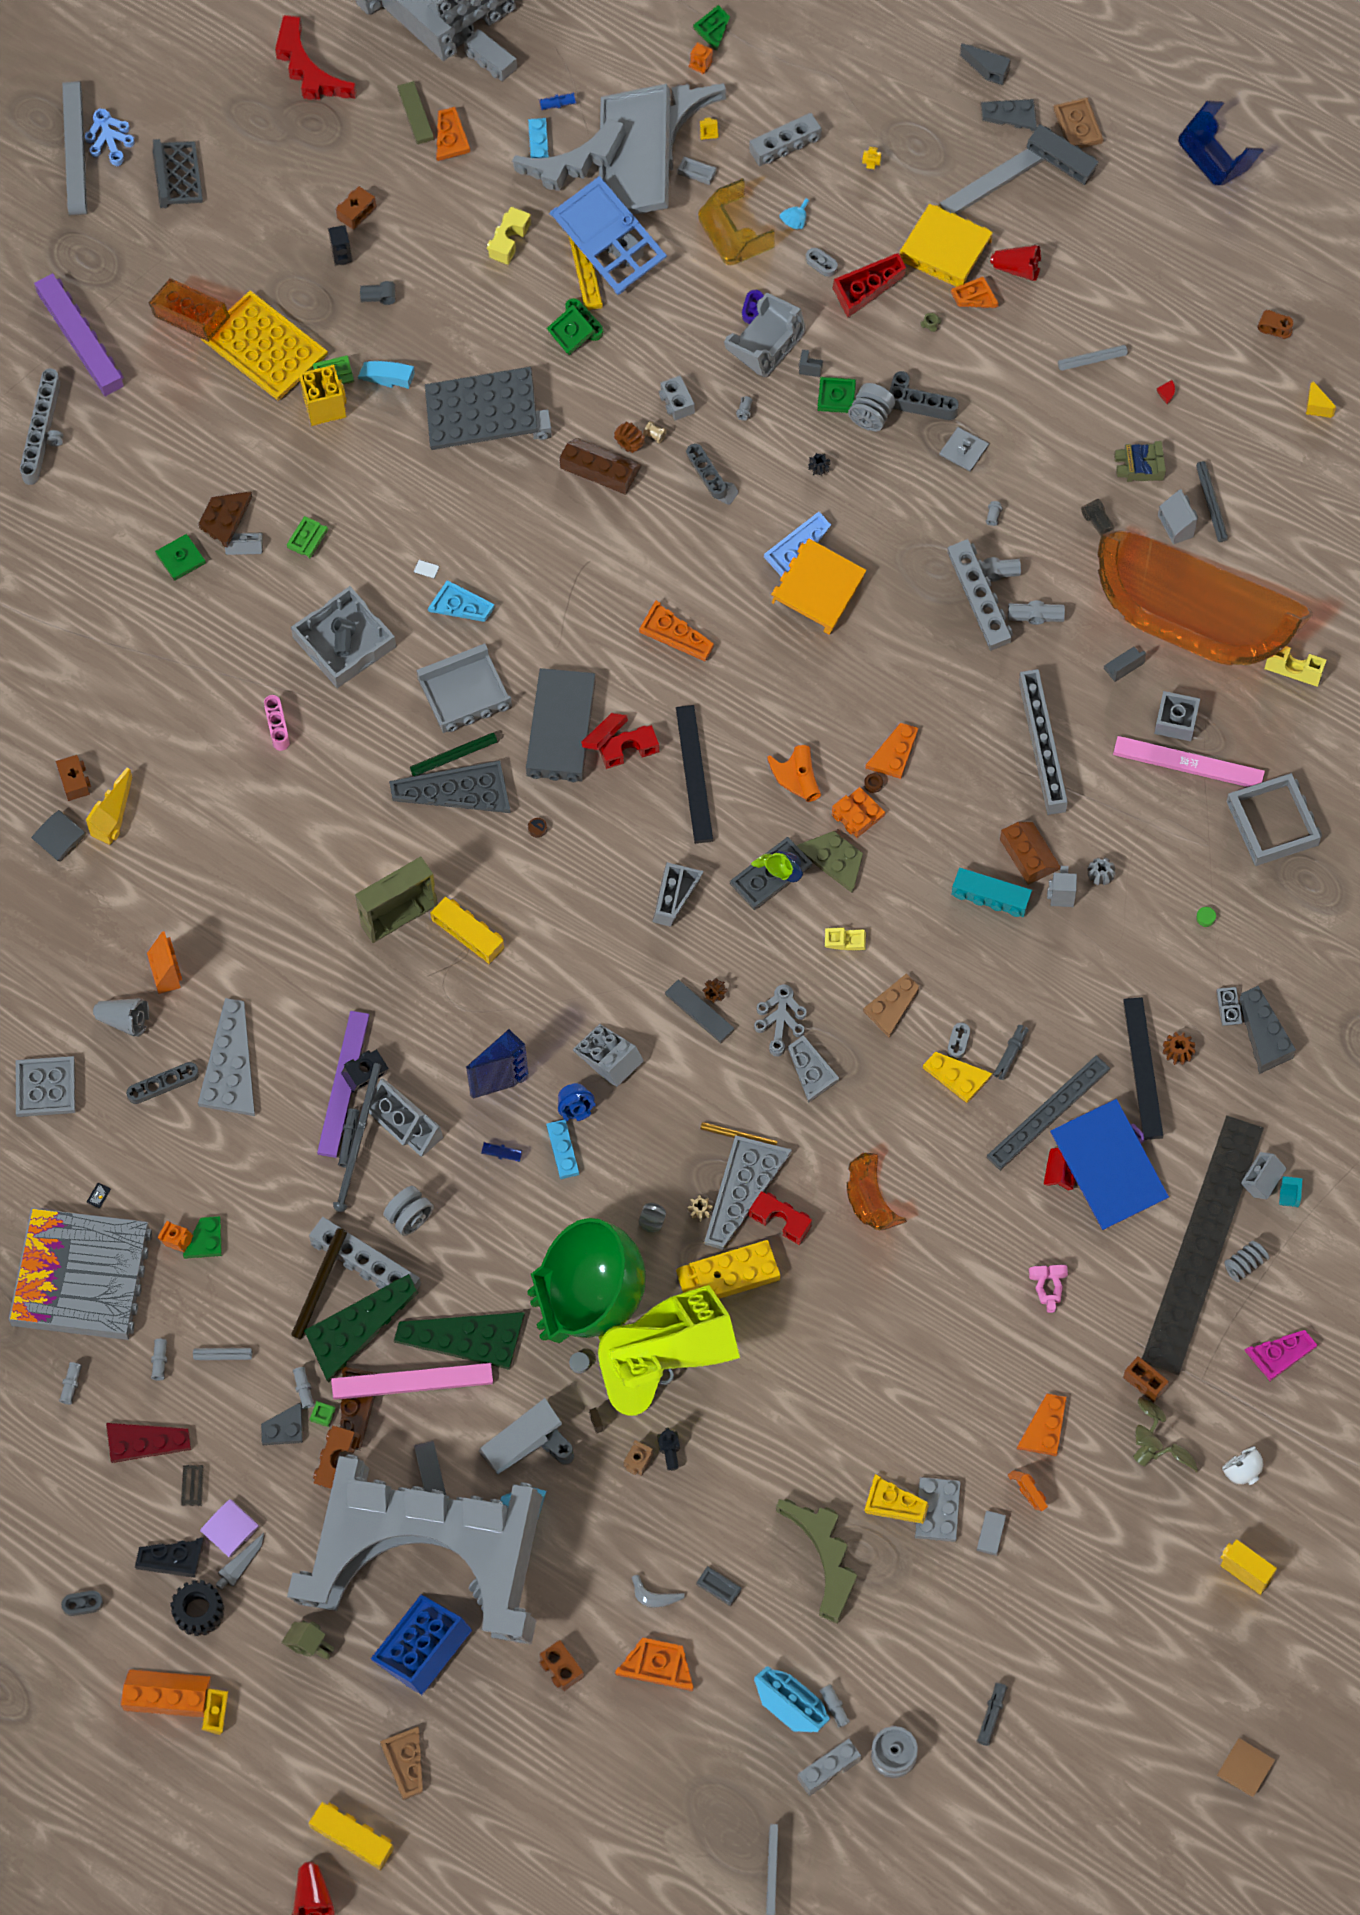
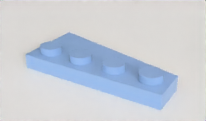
M817 512L767 551L763 557L782 577L785 571L788 572L790 570L788 566L792 558H797L799 555L797 551L801 543L805 544L808 538L819 543L831 524L820 512Z

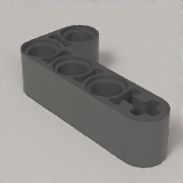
M899 371L894 374L889 391L895 398L893 409L944 420H954L957 417L959 406L957 399L910 389L909 375L906 372Z

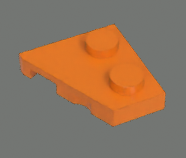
M984 276L951 289V294L958 307H998V302Z

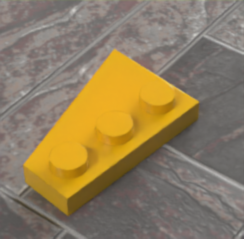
M934 1052L923 1064L924 1070L966 1103L992 1077L990 1072L938 1052Z
M875 1474L864 1511L866 1514L924 1524L929 1505L928 1502L908 1491L901 1490L895 1484L887 1482Z

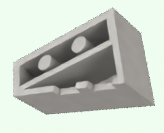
M667 862L663 871L652 922L671 927L699 883L704 871Z

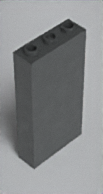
M539 669L526 762V776L533 779L548 778L553 781L559 779L569 782L583 781L587 748L582 747L581 741L589 735L596 684L595 673Z

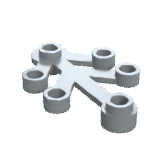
M779 985L771 999L766 1002H760L757 1005V1013L765 1015L768 1009L779 1003L778 1009L764 1020H757L754 1024L755 1031L762 1033L766 1030V1027L776 1021L774 1040L769 1045V1051L773 1056H781L785 1051V1044L782 1041L784 1021L792 1029L794 1036L801 1037L804 1035V1026L797 1024L786 1011V1003L795 1012L797 1019H804L807 1011L793 999V990L788 985ZM782 991H786V992H787L786 995H781L780 993H781ZM763 1006L766 1009L764 1011L759 1010V1008ZM798 1011H803L804 1014H803V1015H799L797 1012H798ZM762 1024L764 1027L760 1029L757 1028V1025ZM799 1028L802 1032L797 1033L795 1030ZM779 1044L781 1047L775 1048L774 1045Z

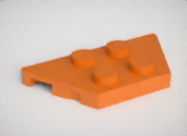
M642 1637L635 1649L628 1654L625 1661L615 1671L617 1676L693 1691L683 1646Z

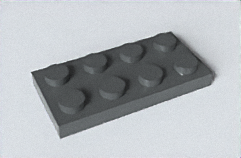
M786 837L765 853L773 855L778 851H787L797 855L800 859V868L803 873L812 866V862L789 837ZM752 865L730 880V885L753 910H756L791 883L773 876L766 866L757 868Z

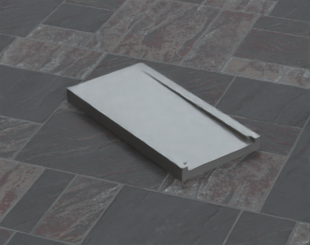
M662 84L601 97L600 129L607 119H611L624 124L626 135L609 167L599 166V176L632 215L668 208L670 89L668 85Z

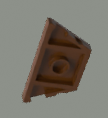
M252 492L211 497L198 523L199 529L208 533L214 540L218 539L221 541L222 546L227 548L252 499Z

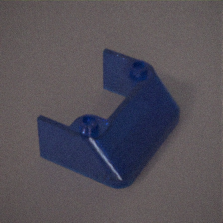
M1206 101L1180 133L1178 142L1213 185L1222 186L1247 172L1264 150L1263 148H1246L1241 155L1233 160L1214 138L1219 130V123L1214 116L1224 103L1223 101Z

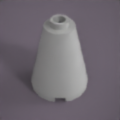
M141 998L99 1001L93 1008V1015L100 1022L131 1036L139 1037L147 1027L144 1026L145 1019L149 1020V1005L147 1001H143L144 999Z

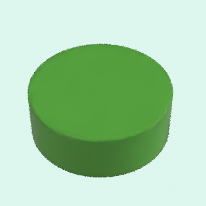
M1210 907L1200 908L1196 916L1197 922L1203 927H1209L1214 924L1216 919L1215 911Z

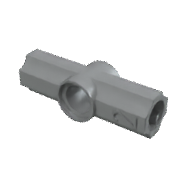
M991 557L982 562L984 577L988 576L992 582L1000 580L1001 577L1021 576L1019 559L999 560L998 558ZM977 575L969 576L970 580L979 578Z
M1031 601L1028 604L1009 603L1008 620L1028 621L1033 625L1042 624L1044 621L1064 622V605H1047L1042 601Z

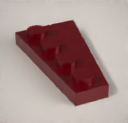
M106 1423L111 1463L192 1450L189 1429Z

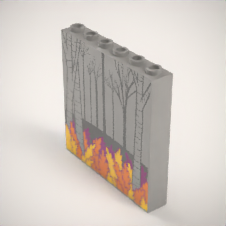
M31 1208L9 1315L11 1326L129 1340L130 1334L134 1332L133 1315H137L138 1311L136 1299L137 1296L141 1295L142 1286L139 1284L140 1278H143L145 1274L143 1262L144 1259L148 1258L149 1249L147 1241H150L152 1237V1229L149 1228L148 1222Z

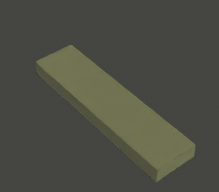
M414 81L398 85L397 89L417 145L434 140Z

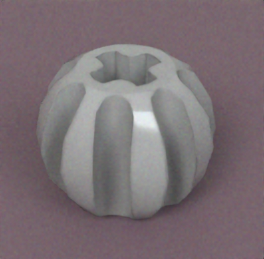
M1099 857L1094 859L1087 868L1089 879L1094 880V884L1098 886L1099 883L1103 885L1109 884L1116 875L1114 864L1109 863V859L1105 857L1103 860Z
M657 1203L645 1204L639 1218V1225L648 1232L659 1231L665 1219V1209Z

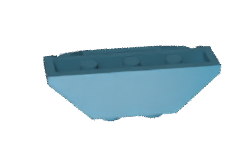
M766 1666L755 1676L754 1680L762 1705L793 1731L818 1732L829 1722L830 1718L826 1713L823 1702L792 1675L779 1670H772V1668Z

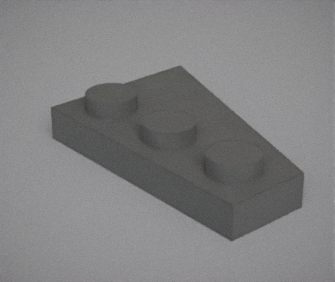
M1034 99L981 102L982 121L1000 125L1010 124L1014 125V128L1019 129L1024 127L1033 132L1037 128Z

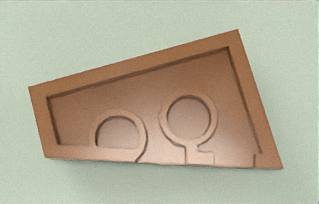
M906 973L864 1007L863 1012L890 1037L895 1026L901 1020L903 1013L919 991V986Z
M418 1726L380 1741L403 1800L423 1792Z

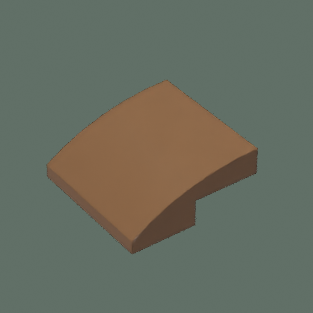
M1238 1738L1217 1776L1254 1797L1275 1760Z

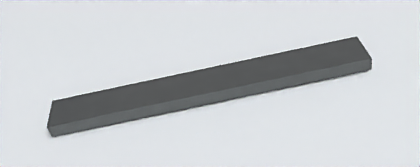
M1096 1055L996 1146L986 1158L1001 1171L1110 1071V1067Z

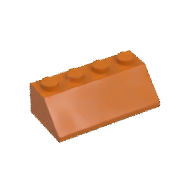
M129 1669L123 1686L121 1706L124 1711L203 1718L211 1676Z

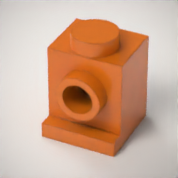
M697 42L690 52L691 63L689 68L704 74L713 62L712 49Z
M166 1221L157 1238L165 1246L185 1252L191 1243L193 1235L188 1229Z

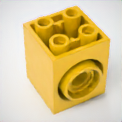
M334 365L299 373L302 395L311 426L346 418L344 404H347V399L342 381L338 379Z

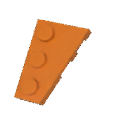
M900 723L868 761L865 768L901 779L916 739L918 728Z
M1052 1394L1045 1395L1017 1449L1057 1456L1066 1397Z

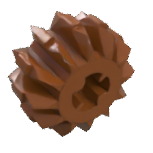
M625 422L619 425L614 432L617 444L624 448L626 452L634 453L645 443V437L641 434L642 431L635 427L633 423Z
M1177 1032L1173 1036L1168 1035L1167 1041L1163 1043V1054L1167 1055V1061L1173 1059L1174 1065L1177 1061H1180L1182 1065L1185 1063V1060L1190 1062L1191 1056L1195 1055L1194 1048L1196 1045L1195 1042H1191L1192 1037L1188 1036L1186 1038L1184 1032L1181 1036Z

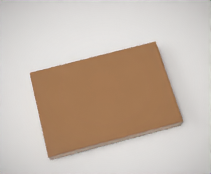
M1087 97L1054 105L1055 115L1067 142L1078 146L1080 149L1103 143V137Z

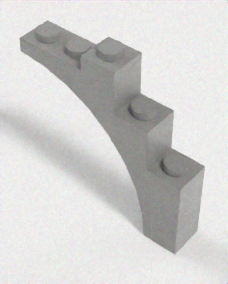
M724 83L703 88L698 87L690 90L689 85H678L671 88L673 105L670 106L669 170H673L672 146L681 126L701 108L725 100L726 88Z
M607 119L594 137L582 146L568 153L548 158H526L515 155L512 160L514 169L520 174H527L535 179H542L543 186L549 190L560 191L568 174L574 178L584 179L593 162L599 166L609 167L626 135L625 127L621 122Z

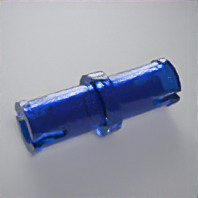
M484 1142L481 1154L495 1156L500 1160L505 1158L520 1162L522 1150L505 1147L504 1144L499 1146Z

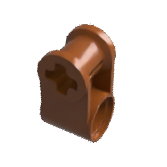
M1265 310L1257 329L1264 334L1287 339L1292 335L1294 322L1289 316Z

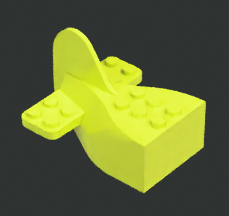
M710 1285L672 1296L653 1307L634 1324L615 1326L604 1335L598 1336L600 1341L598 1360L608 1398L617 1411L629 1416L641 1414L650 1406L660 1378L663 1376L664 1369L707 1366L740 1358L730 1315Z

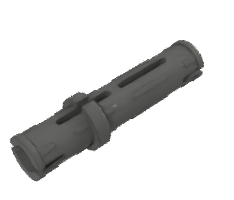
M1018 1025L1013 1037L1008 1040V1047L993 1073L996 1078L1000 1074L998 1078L1000 1080L1005 1079L1018 1050H1021L1023 1047L1022 1042L1029 1032L1027 1027L1023 1029V1025Z
M348 1109L346 1125L343 1126L344 1136L338 1162L340 1167H347L360 1111L357 1109Z
M995 1683L991 1699L987 1702L988 1708L976 1741L979 1744L990 1745L999 1712L1004 1706L1002 1704L1008 1689L1004 1684Z

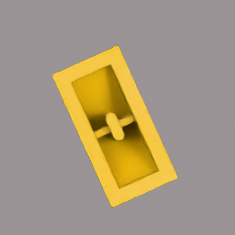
M1313 381L1309 388L1306 414L1332 418L1335 414L1336 406Z

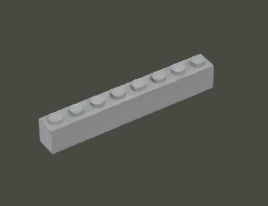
M1039 669L1020 672L1019 686L1047 815L1066 812L1068 802Z

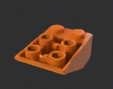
M163 931L147 952L158 994L181 988L179 981L183 980L171 938H166L165 931Z

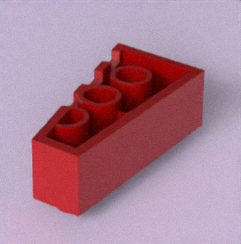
M896 253L835 278L832 289L847 318L905 276L906 266L899 253Z

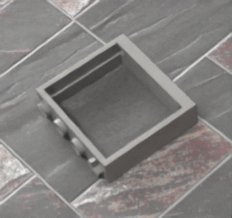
M1292 773L1228 794L1226 802L1255 866L1319 846L1322 837L1320 828L1315 826L1314 815L1312 811L1308 810L1307 800L1304 795H1301L1299 782L1297 779H1294ZM1288 786L1310 836L1262 851L1240 801Z

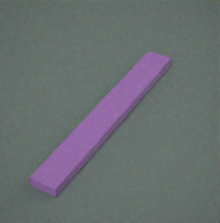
M350 1011L317 1151L318 1155L337 1158L343 1126L345 1125L352 1090L341 1072L346 1062L352 1059L354 1061L360 1059L370 1017L367 1013Z

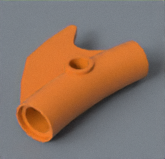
M798 745L794 747L793 754L785 763L778 762L770 755L767 757L771 771L781 786L804 798L806 802L815 801L821 796L813 772L811 748L809 746Z

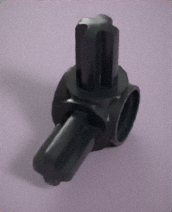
M667 1427L661 1434H657L659 1450L662 1454H665L667 1470L675 1471L679 1468L676 1453L680 1449L678 1432L672 1431Z

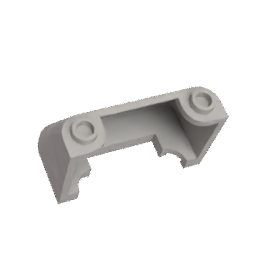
M766 293L759 299L757 303L758 315L742 334L738 336L732 333L724 341L725 348L762 377L770 375L805 332L801 308L769 293Z

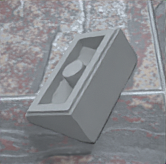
M234 533L228 547H225V553L227 555L262 554L263 533Z

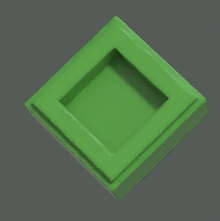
M316 1401L310 1421L329 1427L336 1407Z

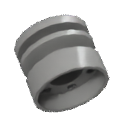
M872 383L863 384L848 410V415L861 428L869 431H880L895 405V398L882 386Z

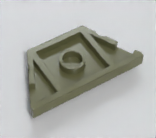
M835 831L797 845L812 863L851 893L854 891L863 857L861 851Z

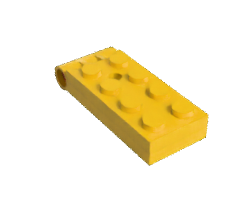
M768 1240L695 1261L676 1269L683 1293L710 1285L718 1299L780 1281V1273ZM715 1275H720L721 1277H720V1278H715L714 1276H715Z

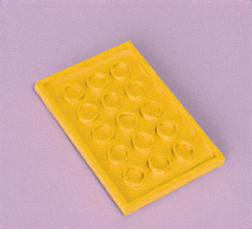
M252 291L244 295L200 336L204 343L277 401L300 381L299 373L311 371L314 363L321 362L328 355L326 349Z

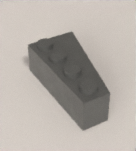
M1259 986L1241 993L1239 1005L1247 1027L1249 1041L1252 1044L1253 1055L1257 1062L1259 1074L1293 1059L1296 1049Z

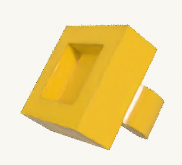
M704 118V121H700L701 140L718 138L717 119Z

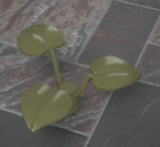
M1139 1398L1138 1404L1140 1408L1154 1419V1423L1150 1430L1143 1425L1136 1427V1445H1141V1447L1133 1455L1134 1459L1140 1465L1146 1466L1152 1458L1156 1460L1166 1452H1171L1178 1461L1189 1466L1197 1473L1198 1468L1194 1458L1183 1447L1173 1444L1171 1447L1162 1450L1163 1445L1153 1435V1432L1159 1420L1161 1422L1166 1421V1416L1156 1404Z

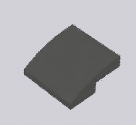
M58 810L42 824L31 838L57 861L61 862L68 851L79 844L86 835V832Z

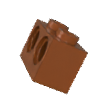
M560 1640L540 1653L541 1661L539 1663L545 1672L549 1670L552 1674L551 1680L557 1688L561 1687L563 1691H566L584 1678V1672ZM558 1655L560 1659L558 1662L553 1663L549 1661V1657ZM564 1671L572 1673L568 1679H563L561 1674Z

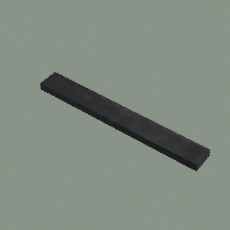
M694 705L676 707L694 844L713 842Z
M1143 997L1123 999L1143 1140L1163 1139L1164 1135Z

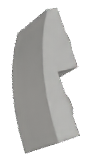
M1237 988L1217 989L1216 993L1222 1026L1242 1024Z

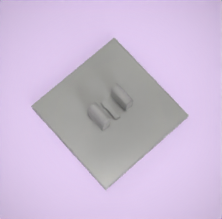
M957 427L939 455L971 471L989 446V443Z

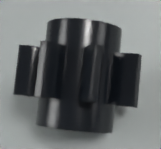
M816 453L814 457H809L808 470H812L813 475L823 476L825 471L829 472L830 459H826L825 454Z

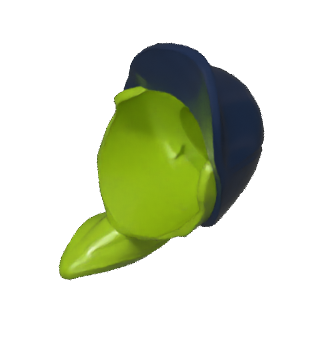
M778 851L773 855L763 854L751 863L752 866L757 868L766 866L773 876L789 882H798L803 876L800 868V859L791 852Z

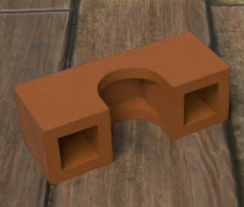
M332 1425V1428L329 1429L326 1435L327 1443L325 1449H322L320 1453L321 1462L319 1468H316L313 1475L314 1484L332 1489L337 1468V1456L342 1452L354 1454L360 1434Z

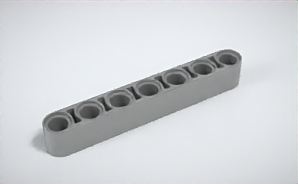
M52 368L43 371L20 465L22 479L28 485L35 484L39 479L47 445V432L51 428L60 390L58 373Z

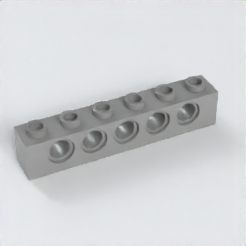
M967 539L947 547L949 558L990 651L1011 643L1012 630L1004 622L1006 619L1005 614L997 606V603H999L995 592L992 593L989 588L991 587V582L988 576L984 577L982 572L984 567L981 560L977 561L975 556L977 551L974 544H970ZM968 558L972 562L966 565L962 563V560ZM977 575L979 578L976 581H971L969 576ZM979 591H983L986 595L984 597H978L976 593ZM989 607L993 612L986 614L983 610ZM992 624H998L1000 626V629L992 630L990 626Z
M322 1217L309 1234L311 1245L317 1250L323 1249L327 1252L330 1245L327 1241L333 1238L336 1229L340 1227ZM347 1232L336 1261L337 1259L342 1261L343 1265L351 1271L356 1270L366 1281L372 1280L379 1289L391 1284L394 1279H400L409 1274L418 1290L421 1285L418 1276ZM347 1248L353 1250L350 1254L343 1253ZM361 1259L369 1260L366 1264L359 1263ZM378 1269L385 1270L381 1275L375 1273Z

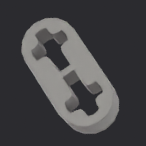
M957 1023L953 1027L948 1044V1055L953 1059H961L965 1054L970 1035V1028L965 1023ZM960 1029H963L964 1033L960 1039L958 1038V1032ZM956 1043L960 1044L959 1051L954 1053Z

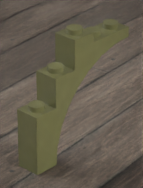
M779 1499L776 1505V1512L798 1525L811 1539L820 1555L824 1568L825 1592L819 1616L838 1624L857 1581V1574H855L854 1570L848 1567H840L847 1553L848 1545L841 1538H831L838 1523L839 1515L833 1509H823L821 1507L818 1513L815 1514L808 1507L800 1508L791 1500Z

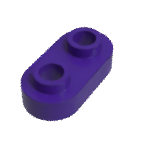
M751 290L746 295L742 309V319L748 324L758 315L757 303L764 296L761 291Z

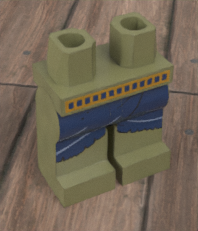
M1154 441V444L1147 445L1125 444L1124 449L1115 450V462L1125 463V465H1117V477H1126L1127 482H1132L1133 480H1164L1166 469L1162 441Z

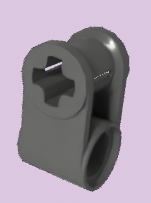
M557 1429L545 1435L548 1441L541 1445V1447L546 1452L550 1453L559 1463L564 1465L574 1460L572 1445Z

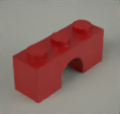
M652 725L641 726L631 732H622L620 735L610 738L599 748L606 769L624 764L623 751L627 748L637 749L641 758L659 753V742Z
M761 1191L749 1209V1217L765 1226L774 1217L784 1219L786 1225L783 1228V1236L798 1245L801 1244L812 1227V1219H810L808 1214L804 1212L799 1213L789 1203L778 1201L769 1192L764 1193Z

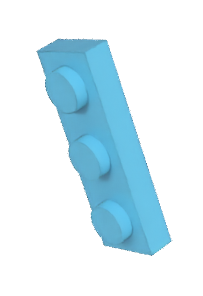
M546 118L528 119L531 158H548Z
M566 1120L547 1123L546 1126L560 1179L579 1175Z

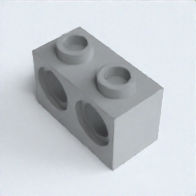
M681 376L660 383L661 390H659V396L662 401L665 400L667 404L666 410L669 415L673 416L674 421L695 413L694 402Z

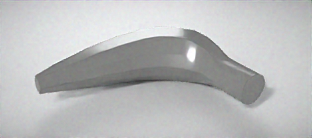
M639 1575L632 1577L635 1596L640 1603L647 1607H663L685 1598L684 1593H652L644 1588Z

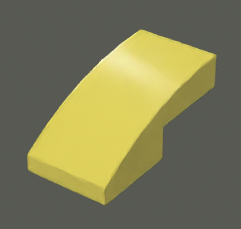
M844 927L826 928L825 947L839 950H865L866 932L865 930L846 931Z

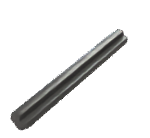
M1205 461L1198 462L1196 468L1219 542H1225L1228 535Z

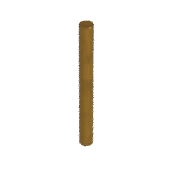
M702 1122L700 1127L701 1130L735 1138L736 1135L775 1146L778 1143L775 1140Z

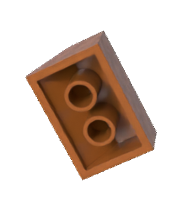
M1017 822L1001 830L1000 841L1027 885L1060 870L1059 863L1033 822Z

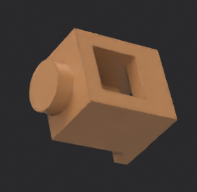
M635 1440L624 1460L625 1469L631 1474L636 1475L638 1473L642 1475L653 1456V1449ZM637 1455L641 1457V1459L635 1460L634 1456Z

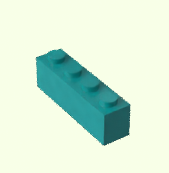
M959 867L952 886L951 895L960 900L972 901L979 906L991 907L995 911L1008 912L1014 917H1024L1031 899L1032 890Z

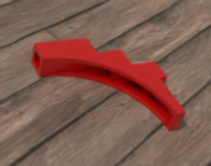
M283 15L275 47L276 58L282 61H290L288 66L290 79L303 80L301 85L302 98L320 100L321 95L355 99V83L340 80L327 74L310 60L301 43L302 25L300 17Z

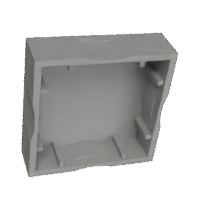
M351 586L330 599L322 608L310 613L291 627L294 640L336 688H339L396 648L395 636L379 618L370 612L366 603ZM336 617L353 621L356 624L355 633L351 636V653L348 656H338L334 653L335 633L331 630V623Z

